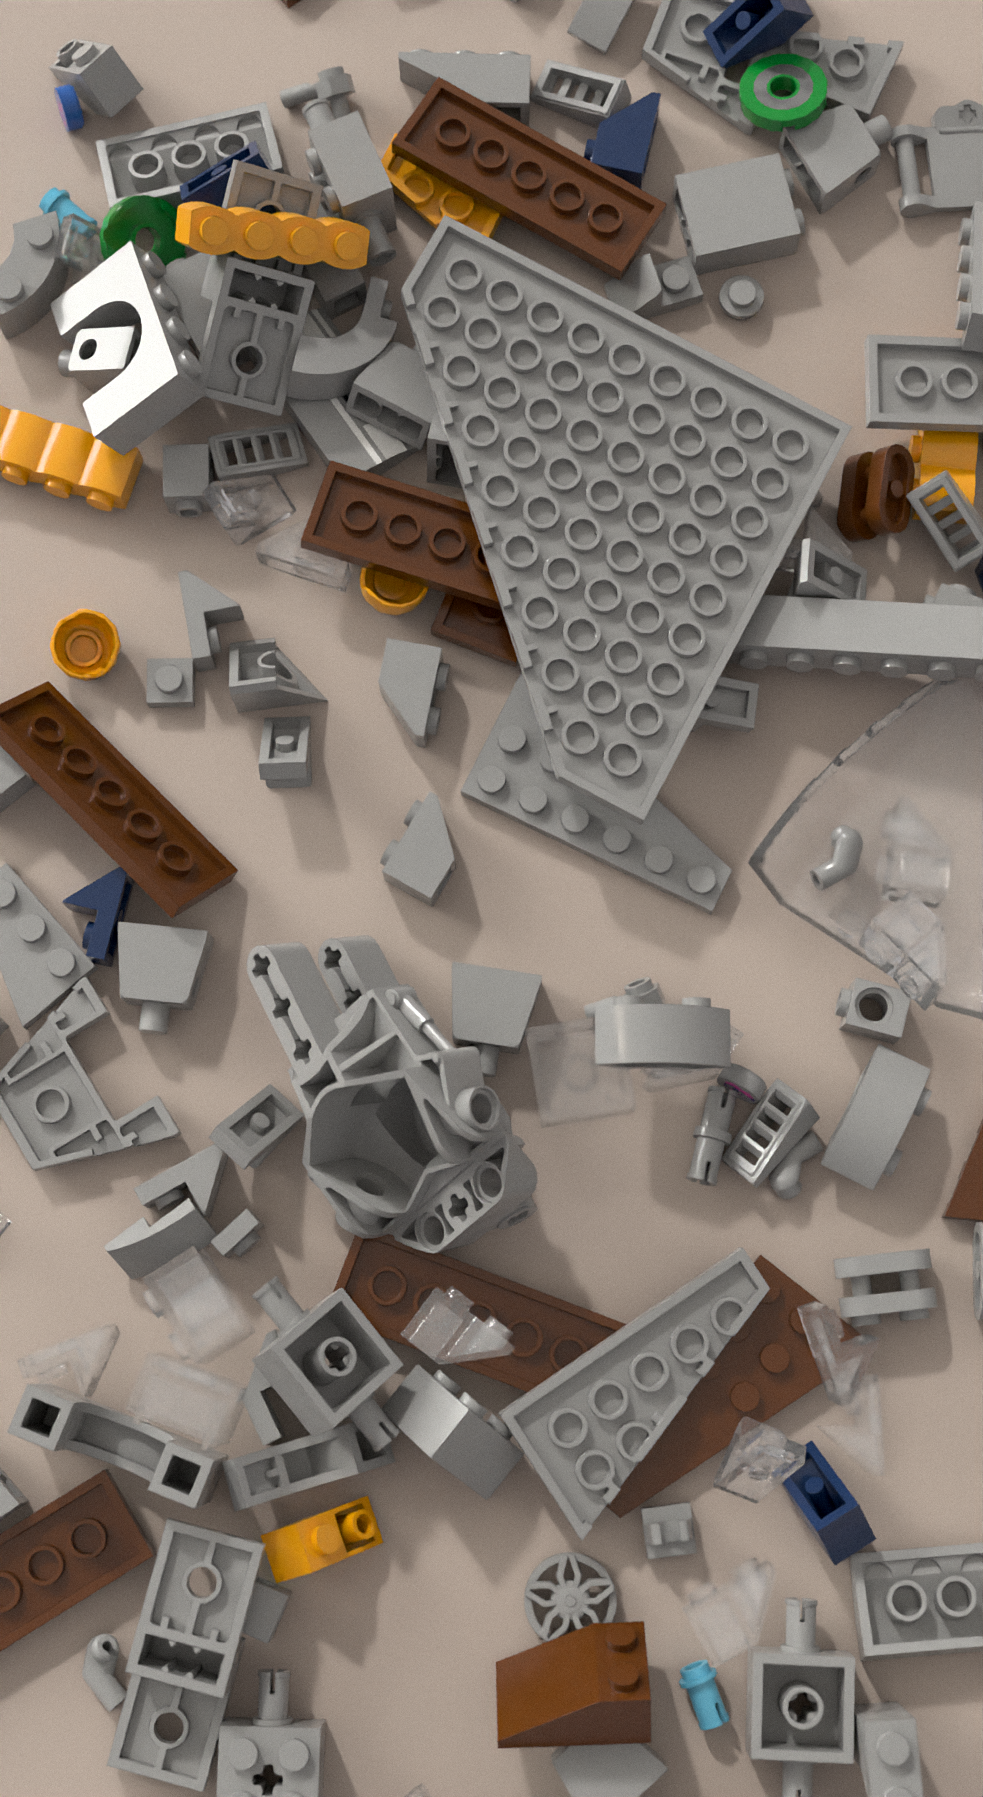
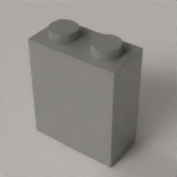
M779 153L675 175L672 198L687 255H690L696 275L796 254L800 236L805 235V222L801 209H794L791 196L794 195L792 173L789 168L783 169Z

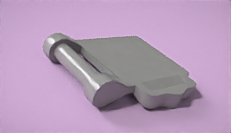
M966 99L954 106H941L931 118L932 127L908 124L892 128L893 138L890 140V143L897 150L903 197L899 199L901 216L911 218L933 212L973 210L975 201L983 202L982 104ZM924 143L932 196L920 193L914 146Z

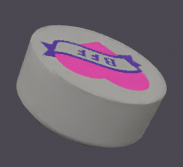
M731 1063V1068H723L717 1078L718 1084L721 1087H725L727 1092L729 1089L734 1090L738 1093L739 1099L752 1104H758L767 1089L764 1080L757 1074L734 1063Z

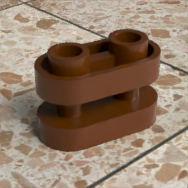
M894 444L879 448L874 453L868 451L852 455L845 461L842 472L837 525L848 541L853 543L875 538L877 535L888 536L901 533L906 529L911 509V503L906 495L913 491L915 467L911 454L904 446Z

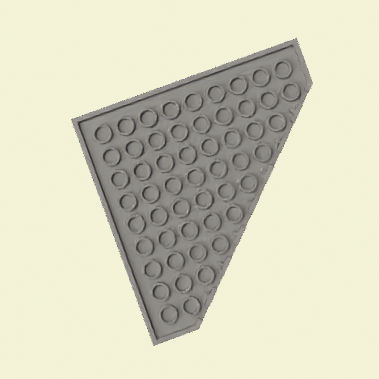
M444 215L401 289V299L556 780L642 825L852 426Z

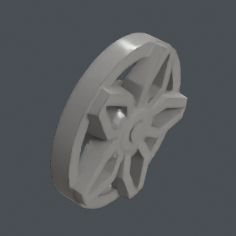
M564 1552L545 1559L534 1569L526 1584L524 1606L530 1625L543 1640L548 1642L562 1636L569 1630L570 1621H573L576 1630L585 1627L579 1620L585 1614L591 1617L593 1623H601L597 1612L589 1606L598 1605L607 1597L609 1598L608 1609L602 1623H612L616 1612L617 1596L610 1575L599 1562L585 1554ZM566 1561L571 1562L575 1574L574 1579L564 1580L563 1574ZM578 1562L592 1567L602 1578H588L585 1582L581 1583L582 1573ZM559 1563L556 1573L557 1585L552 1581H537L546 1569ZM606 1585L607 1588L596 1597L589 1596L587 1589L591 1586ZM533 1589H550L552 1591L551 1599H543L535 1594ZM532 1600L543 1608L552 1607L546 1613L543 1627L536 1619ZM558 1616L563 1620V1625L553 1634H550L549 1629L552 1619Z

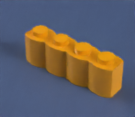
M199 201L183 203L177 209L175 240L201 253L221 255L234 252L256 260L278 257L302 265L322 262L340 269H356L367 265L370 231L357 223L335 217L313 219L292 212L269 214L249 207L225 209Z
M0 405V471L4 479L23 486L27 485L28 481L44 484V490L60 498H69L70 494L84 496L89 505L103 511H112L113 507L126 509L144 461L139 448L135 447L123 456L96 439L90 432L66 424L53 423L34 414L10 410Z
M918 430V435H912L908 451L915 463L913 490L947 469L970 503L974 505L978 432ZM943 487L923 500L927 507L947 496L948 493ZM953 502L934 515L940 521L958 510ZM912 506V519L921 520ZM964 518L955 522L957 524H967Z

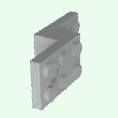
M233 159L222 208L249 207L260 210L263 206L272 205L277 212H292L316 219L324 186ZM234 252L210 255L200 295L213 301L198 359L203 370L200 377L207 393L203 397L277 416L282 415L300 335L303 332L315 281L301 277L304 265L295 264L278 257L265 260L250 259ZM252 346L257 351L258 363L253 370L241 372L236 364V356L242 348Z
M173 1518L167 1519L125 1672L132 1675L107 1766L204 1792L219 1741V1725L225 1719L246 1638L241 1636L266 1543ZM206 1567L215 1574L217 1586L211 1595L203 1597L192 1591L189 1579L194 1569ZM172 1712L181 1718L184 1727L179 1739L170 1741L160 1736L157 1730V1720L161 1714Z

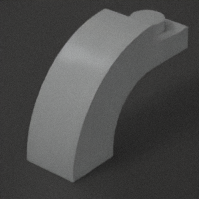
M371 276L361 318L349 332L332 338L300 335L286 397L301 400H326L341 397L351 392L355 379L393 340L398 322L389 320L393 303L392 301L385 300L389 281Z
M352 1422L333 1428L315 1438L309 1435L224 1461L222 1465L234 1510L246 1509L308 1488L394 1463L395 1458L391 1444L389 1442L382 1449L375 1452L370 1442Z

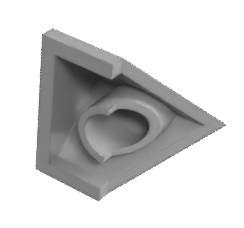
M275 638L230 643L229 690L238 713L328 701L276 646Z

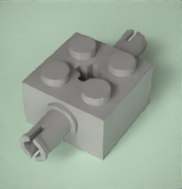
M324 98L315 99L306 104L302 109L303 116L310 126L308 135L311 148L305 150V156L311 172H309L310 181L324 186L321 197H324L328 207L325 210L328 217L357 223L370 231L368 247L370 265L374 267L385 265L396 256V250L387 233L397 230L392 184L358 110L335 119L328 100Z
M275 1276L261 1287L260 1290L255 1292L252 1297L254 1300H257L280 1329L276 1333L279 1337L253 1358V1363L313 1438L333 1429L343 1419L350 1417L373 1446V1450L375 1452L379 1451L391 1442V1437L395 1438L400 1433L398 1427H395L372 1397L375 1395L374 1391L404 1364L342 1287L321 1300L311 1310L306 1308L303 1311L279 1281L278 1276ZM326 1358H327V1359L329 1360V1362H330V1364H329L328 1366H327V1364L325 1363V1359H326Z
M797 1597L785 1598L786 1638L784 1644H781L780 1647L748 1646L745 1750L751 1759L778 1760L783 1762L782 1797H796L797 1790L798 1797H812L813 1764H853L855 1657L847 1650L820 1649V1646L815 1645L816 1606L818 1600L811 1598H802L801 1619V1600H798ZM802 1692L811 1701L810 1706H803L801 1715H796L788 1704L789 1701L796 1700L797 1693Z
M274 1669L258 1670V1716L226 1717L219 1725L216 1797H323L325 1719H297L288 1716L290 1670L278 1669V1672L275 1673V1691L273 1690ZM267 1764L274 1765V1773L283 1776L278 1779L275 1786L268 1785L267 1778L260 1776Z

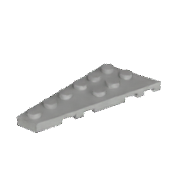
M521 671L461 789V795L711 915L732 869L657 798H655L642 825L557 781Z
M739 1247L498 1412L582 1541L606 1505L610 1504L621 1490L620 1486L638 1462L644 1459L688 1400V1395L699 1380L705 1377L714 1365V1360L732 1336L738 1333L770 1290L743 1247Z

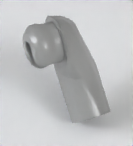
M841 825L832 831L830 835L832 839L831 846L834 847L832 859L810 871L811 880L818 890L823 891L856 872L863 847L861 835L857 830Z
M811 1130L800 1139L769 1175L772 1189L776 1190L778 1196L782 1199L795 1198L801 1192L802 1185L798 1181L801 1164L823 1151L818 1138Z
M107 1633L97 1635L89 1642L86 1649L82 1676L101 1703L110 1712L125 1700L127 1692L114 1677L119 1654V1643L113 1635Z

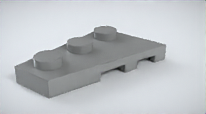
M797 31L783 45L753 57L749 66L761 58L774 54H797L811 59L822 68L828 81L826 107L832 109L845 104L851 105L862 122H867L900 56L904 41L889 40L888 44L885 45L864 43L865 38L848 36V40L844 41L823 39L819 33Z
M5 863L0 867V971L22 1027L27 1030L74 990L73 987L80 979L85 976L89 977L98 968L16 872Z

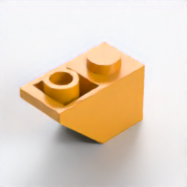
M368 1495L260 1535L262 1542L266 1543L265 1551L276 1584L313 1573L384 1543Z

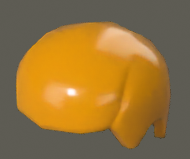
M361 567V592L366 602L379 613L397 616L411 612L424 600L429 589L422 585Z
M78 609L57 623L51 637L50 650L54 663L68 677L90 681L104 676L116 665L121 650V642L117 627L103 613L89 609Z

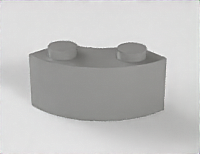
M56 211L13 224L14 243L10 255L0 266V328L6 339L17 336L37 324L51 310L50 304L60 296L64 288L69 269V248L65 232Z
M633 995L614 997V1005L595 1006V1065L623 1070L678 1069L695 1071L731 1068L730 1010L711 1007V999L706 997L683 998L682 1004H644L642 996Z
M878 1044L862 1072L850 1101L829 1140L821 1165L871 1190L875 1188L882 1174L891 1177L903 1151L896 1147L912 1114L918 1117L921 1115L931 1096L932 1091L924 1087L931 1069Z

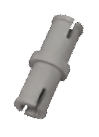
M709 1086L701 1125L695 1126L693 1137L697 1141L686 1179L692 1182H697L698 1179L700 1180L699 1184L716 1186L724 1147L730 1145L732 1138L728 1130L738 1093L731 1089L728 1090V1093H725V1087Z

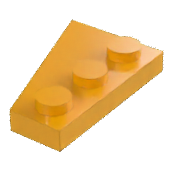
M391 141L381 162L392 184L393 192L435 229H437L444 215L490 239L493 238L504 215L392 153Z

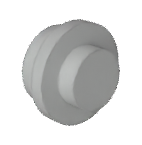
M745 275L729 278L722 285L719 294V303L722 310L729 317L736 320H745L755 316L760 311L764 301L762 286L754 278Z

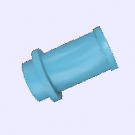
M54 187L40 201L39 208L43 211V214L56 211L63 229L69 232L80 244L88 240L94 233L98 224L97 221L88 216L70 200V193L64 189L58 190Z
M699 1660L681 1668L682 1679L679 1680L681 1688L687 1689L699 1721L700 1730H710L723 1725L722 1722L729 1721V1714L726 1712L714 1677L717 1675L715 1667H710L708 1660Z

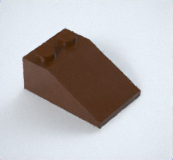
M644 1621L593 1623L496 1662L498 1749L651 1743V1693Z

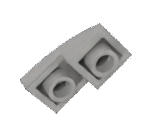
M583 0L567 33L606 54L635 0Z
M188 1198L152 1226L142 1217L104 1247L131 1279L161 1271L188 1258L210 1244V1241L218 1234Z

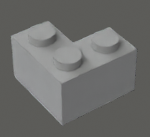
M417 1364L381 1409L431 1459L484 1499L488 1500L524 1453L510 1441L513 1435L505 1423L494 1414L487 1421L483 1419L487 1410L466 1392L460 1398L456 1396L461 1387L444 1372L438 1369L434 1376H432Z

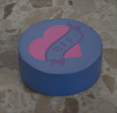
M70 84L55 87V97L66 131L71 132L82 129L84 118L74 87Z

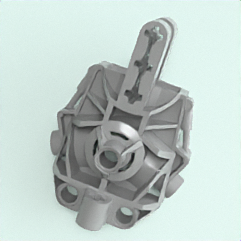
M369 935L330 938L324 941L319 949L318 964L342 1014H340L305 945L300 942L258 945L250 951L247 959L249 979L292 1064L288 1072L307 1120L302 1163L308 1171L309 1179L323 1192L335 1210L336 1221L342 1228L360 1238H376L392 1233L396 1241L428 1253H439L468 1246L477 1241L487 1231L512 1227L526 1220L537 1211V1206L531 1197L538 1182L537 1171L532 1161L522 1150L525 1146L522 1138L512 1134L510 1117L501 1105L498 1096L493 1089L484 1084L478 1049L474 1046L455 1049L418 999L415 989L409 984L399 985L380 946L374 938Z

